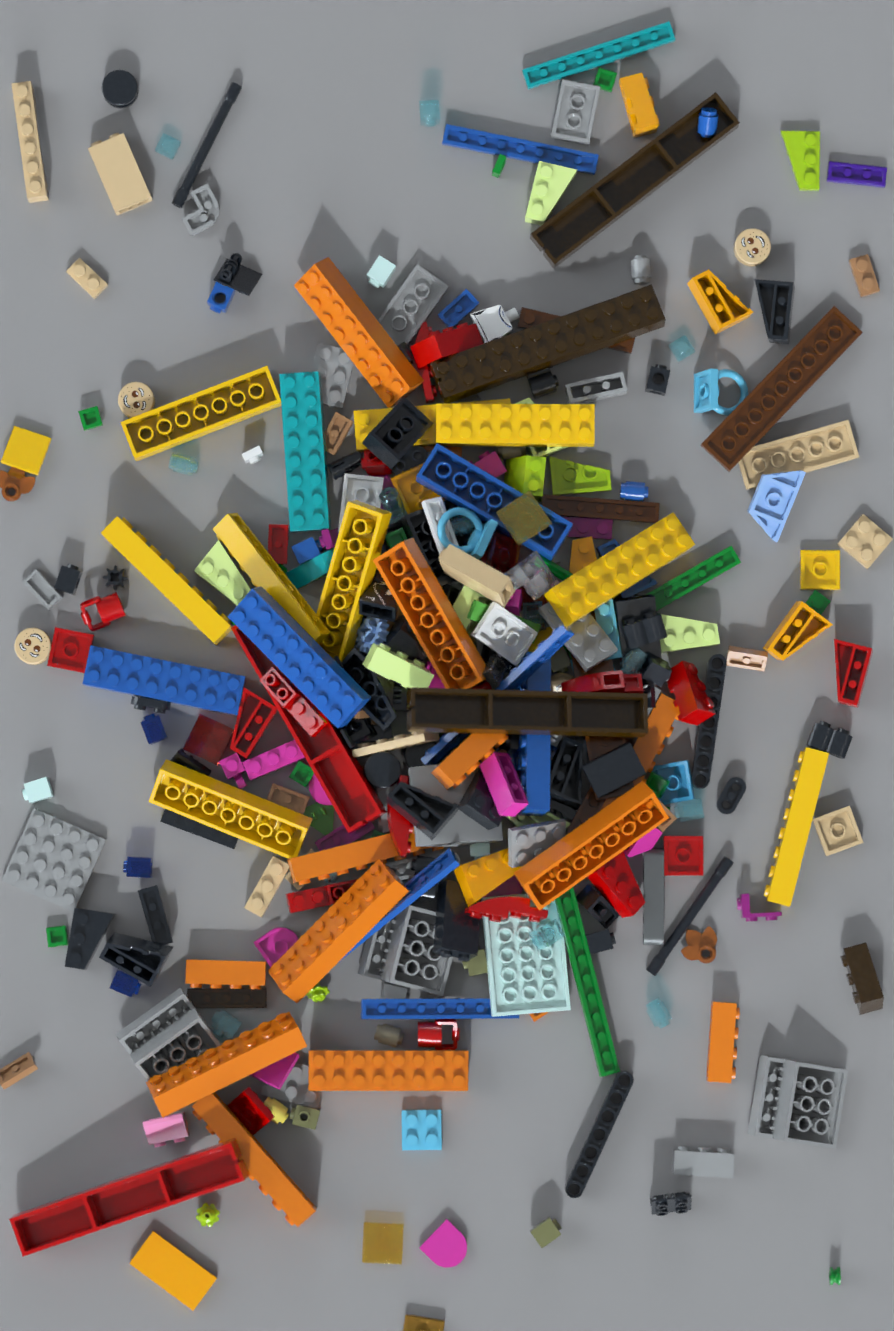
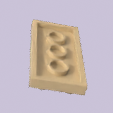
M412 732V734L397 735L390 739L376 740L373 743L359 744L358 749L352 750L353 758L369 757L381 751L387 752L438 741L440 739L439 733Z

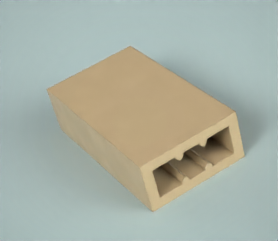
M115 133L109 136V139L102 142L99 140L91 144V147L88 148L117 216L153 201L124 133Z
M451 544L441 551L439 562L444 574L502 607L506 606L515 592L510 577Z

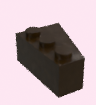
M867 943L843 948V955L840 956L843 967L847 968V981L849 986H852V996L854 1003L857 1004L859 1014L862 1015L883 1009L884 996Z

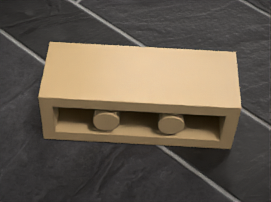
M273 856L244 908L263 918L290 869L289 864Z

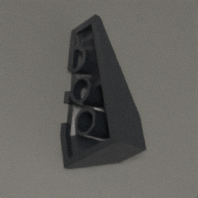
M354 647L341 663L346 672L371 697L361 709L386 731L398 715L376 673L363 665L366 657Z

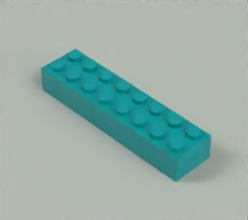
M313 371L279 374L290 532L331 530L321 373Z

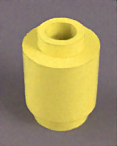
M268 1096L265 1100L264 1105L275 1116L271 1121L276 1125L279 1122L283 1124L290 1115L287 1113L288 1108L275 1098L271 1099Z

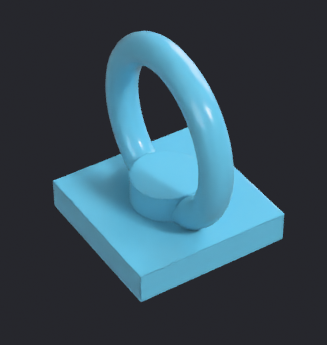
M708 369L694 374V413L714 410L718 414L729 416L748 396V387L744 378L733 370L722 369L718 371V369ZM722 377L734 379L740 387V400L734 407L724 408L718 404V379Z
M457 507L446 511L441 516L438 522L437 533L440 542L445 548L451 544L479 560L482 558L498 522L490 519L482 525L481 520L473 511ZM453 516H465L475 526V530L472 532L466 546L454 545L446 536V523Z

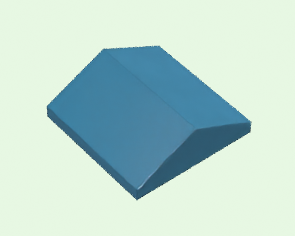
M689 760L653 767L652 772L670 781L662 798H658L663 804L695 799Z

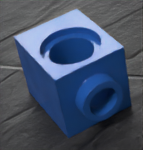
M216 282L207 301V304L210 306L209 309L219 314L221 311L226 313L235 295V290ZM222 294L226 296L225 301L217 303L215 301L217 295Z
M313 537L291 546L299 565L320 555V551L323 550L319 540L314 541Z

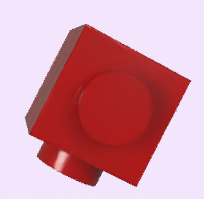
M369 449L364 450L361 466L363 470L365 469L368 476L392 474V469L385 465Z

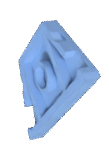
M802 470L762 474L747 510L775 542L779 540L806 472Z

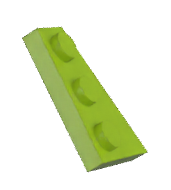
M781 131L780 133L784 140L799 190L819 191L820 131Z
M549 456L553 495L612 490L610 470Z

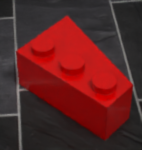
M466 322L456 326L457 329H454V326L442 330V333H440V330L429 333L428 338L410 346L417 367H424L431 362L482 345L483 341L477 324L468 325Z
M834 639L838 702L858 708L873 649Z
M681 661L672 667L671 676L667 684L671 693L674 692L676 698L673 704L680 711V714L677 716L678 720L697 726L715 715L714 703L707 696L704 683L699 680L696 666L692 663Z
M246 688L243 689L230 749L248 760L278 710L276 706Z
M623 851L587 876L622 918L634 916L646 903Z

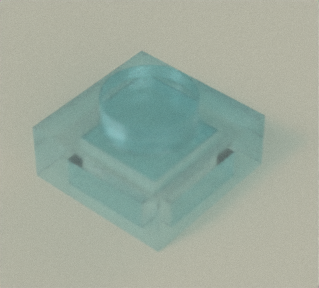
M163 133L155 148V152L173 160L181 145V141Z
M685 335L668 345L678 363L695 353L693 346Z

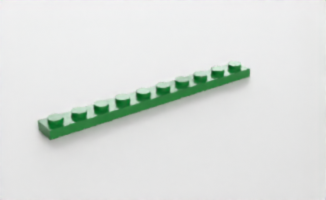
M729 546L647 594L655 596L656 611L740 564L741 561L733 547ZM563 645L568 657L572 660L571 652Z
M572 887L555 899L599 1076L604 1077L618 1073L620 1069L574 888Z

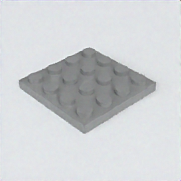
M34 808L1 881L74 912V908L78 906L106 843V839Z

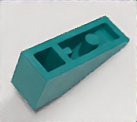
M335 548L314 557L286 573L296 589H300L327 576Z

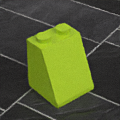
M526 455L506 459L505 469L507 471L504 474V483L532 500L541 502L546 457Z

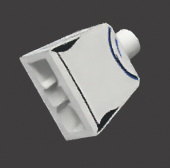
M501 305L470 314L473 324H477L483 343L509 335L513 331L511 322L520 318L515 307L504 312Z

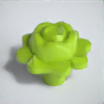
M318 982L306 996L314 1002H321L330 991L327 986H320V982Z
M204 1203L201 1208L197 1209L198 1215L196 1219L200 1221L202 1226L208 1225L212 1227L215 1222L219 1221L218 1215L220 1211L215 1208L214 1204L208 1205Z

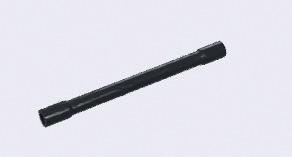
M231 83L224 101L181 187H179L172 201V204L182 209L189 191L242 89L237 83Z
M724 856L707 884L659 953L646 968L649 973L656 976L671 951L721 879L725 877L734 864L729 858Z

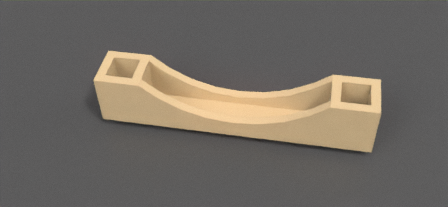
M31 81L11 83L27 199L29 203L47 201L49 197L39 140L34 87Z

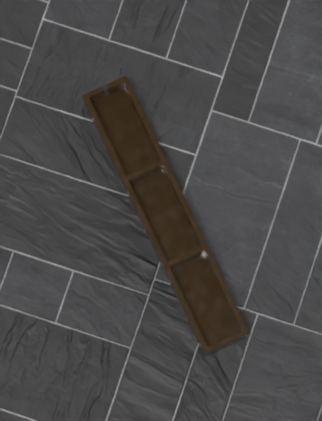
M715 92L530 234V239L540 252L544 250L543 256L553 268H556L736 130L740 122ZM704 107L717 109V114L719 115L717 133L712 135L711 138L702 137L697 132L699 113Z
M651 284L431 362V372L436 385H438L443 403L449 404L660 329L665 326L666 319Z
M412 687L407 691V710H410L407 713V732L643 737L648 734L647 694Z

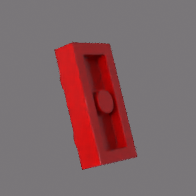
M269 524L268 553L277 564L287 565L289 525Z

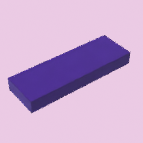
M829 161L826 182L885 188L887 167Z

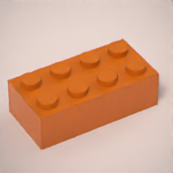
M472 733L431 774L447 790L451 786L455 789L467 778L464 775L465 773L469 776L481 764L479 760L483 762L495 751L492 748L493 746L497 749L509 737L506 734Z

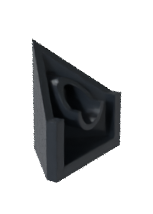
M352 718L346 726L339 728L350 749L377 735L369 718Z

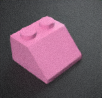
M185 1112L142 1122L149 1145L154 1144V1147L164 1146L166 1141L173 1140L174 1143L186 1141L185 1137L189 1136Z

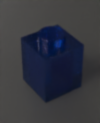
M153 713L143 717L144 721L140 723L149 745L169 738L159 715L155 716Z
M127 857V861L123 863V873H126V877L152 878L153 858Z
M117 970L110 989L133 997L134 994L138 995L142 984L127 973Z

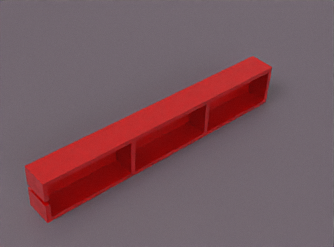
M236 625L231 627L260 679L272 666L281 672ZM267 690L348 833L357 831L367 825L369 821H373L387 813L373 786L367 780L358 760L353 758L352 750L339 728L337 729L319 710L318 713L328 724L315 737H311L292 714L283 708Z
M236 1138L15 1214L9 1220L22 1256L246 1180L249 1174L244 1160H239L241 1152Z

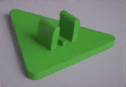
M316 802L306 807L304 815L313 818L310 826L323 835L333 831L335 810L333 805L327 806Z

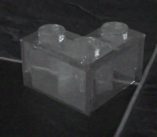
M534 551L504 573V575L510 577L514 590L523 585L533 600H536L559 583L537 551Z

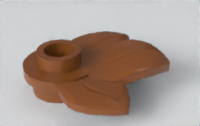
M14 467L8 473L0 470V488H2V495L7 501H16L20 498L21 494H27L33 489L35 477H25V471ZM10 489H15L14 495H9Z
M710 926L702 934L695 930H687L686 943L688 946L681 950L683 956L691 961L712 962L716 957L714 947L717 943V936L715 931ZM704 950H708L710 952V955L708 957H704L702 955V952Z

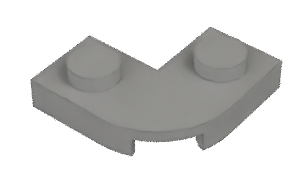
M208 183L190 192L199 210L182 218L191 237L210 228L219 216V205Z

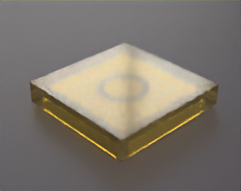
M530 491L496 512L518 546L552 524Z
M364 1222L362 1263L402 1264L404 1224Z

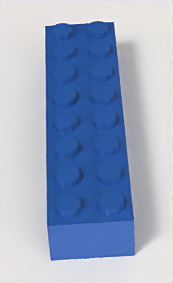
M438 443L416 476V482L458 507L473 511L483 522L486 523L490 519L498 522L497 530L551 562L572 530L573 523Z
M262 586L252 588L228 616L337 729L346 726L370 700L371 697Z
M90 645L82 684L89 687L238 716L247 678L241 675Z
M527 652V653L522 657V659H521L520 663L518 664V666L523 662L524 658H525L528 654H531V653H533V652ZM551 657L516 690L551 691ZM519 734V749L517 750L519 751V759H516V770L519 771V781L529 804L518 815L543 816L550 811L551 735Z

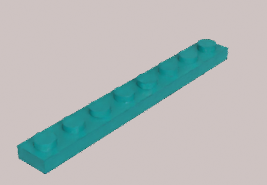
M670 21L523 69L522 73L529 90L674 42L676 39Z

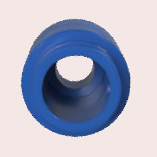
M711 107L701 109L697 132L702 137L711 138L712 135L717 133L719 116L717 109Z
M626 481V483H621L620 498H624L627 501L644 502V498H648L649 487L645 486V482Z

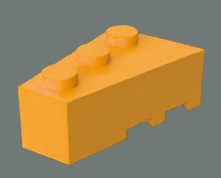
M638 73L620 78L619 86L633 137L637 138L656 133L660 123L657 114H655L653 97L648 92L650 87L647 77L644 78L643 73Z
M709 269L691 278L687 283L715 335L749 318L753 313Z
M592 536L572 540L569 572L575 574L597 560Z

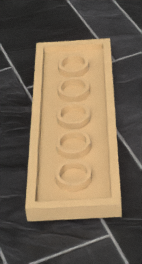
M849 420L754 446L738 462L745 489L748 490L757 487L762 474L798 470L808 473L857 459L859 454Z

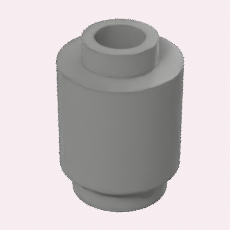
M637 255L631 260V273L634 284L650 283L651 265L650 259L646 258V255Z

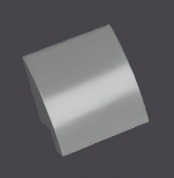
M440 764L408 768L411 786L459 805L479 766L469 776L465 773L464 775L467 778L455 789L451 786L448 790L431 774ZM460 810L433 840L414 826L416 847H465L475 843H495L503 840L502 823L498 827L487 830Z
M411 905L405 908L366 940L358 974L443 996L453 957H441L440 954L433 952L436 912Z
M181 987L116 1034L120 1043L130 1054L135 1066L147 1081L155 1075L167 1072L171 1067L186 1063L192 1057L204 1054L210 1048L222 1045Z
M760 1055L748 1134L786 1142L836 1149L848 1070Z

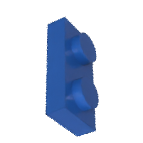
M465 289L437 316L447 327H455L480 303Z

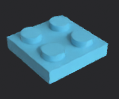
M441 1109L401 1110L402 1150H442Z

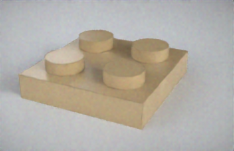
M862 514L837 545L868 569L893 538Z
M850 806L812 819L825 856L863 843Z

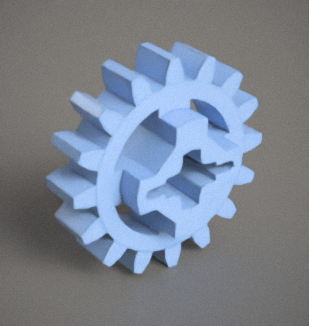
M369 616L362 618L363 623L358 628V637L356 638V642H358L356 647L360 648L359 651L368 654L373 643L380 645L383 641L386 642L387 634H389L386 631L389 627L387 620Z

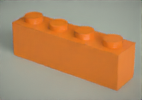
M187 959L185 984H190V988H202V984H210V988H222V985H230V989H242V985H250L249 989H261V986L266 985L267 962Z
M711 1001L706 1081L731 1083V1080L735 1079L736 1067L732 1066L733 1059L737 1058V1047H734V1039H738L739 1031L738 1027H735L736 1019H739L740 1008L737 1007V1003Z

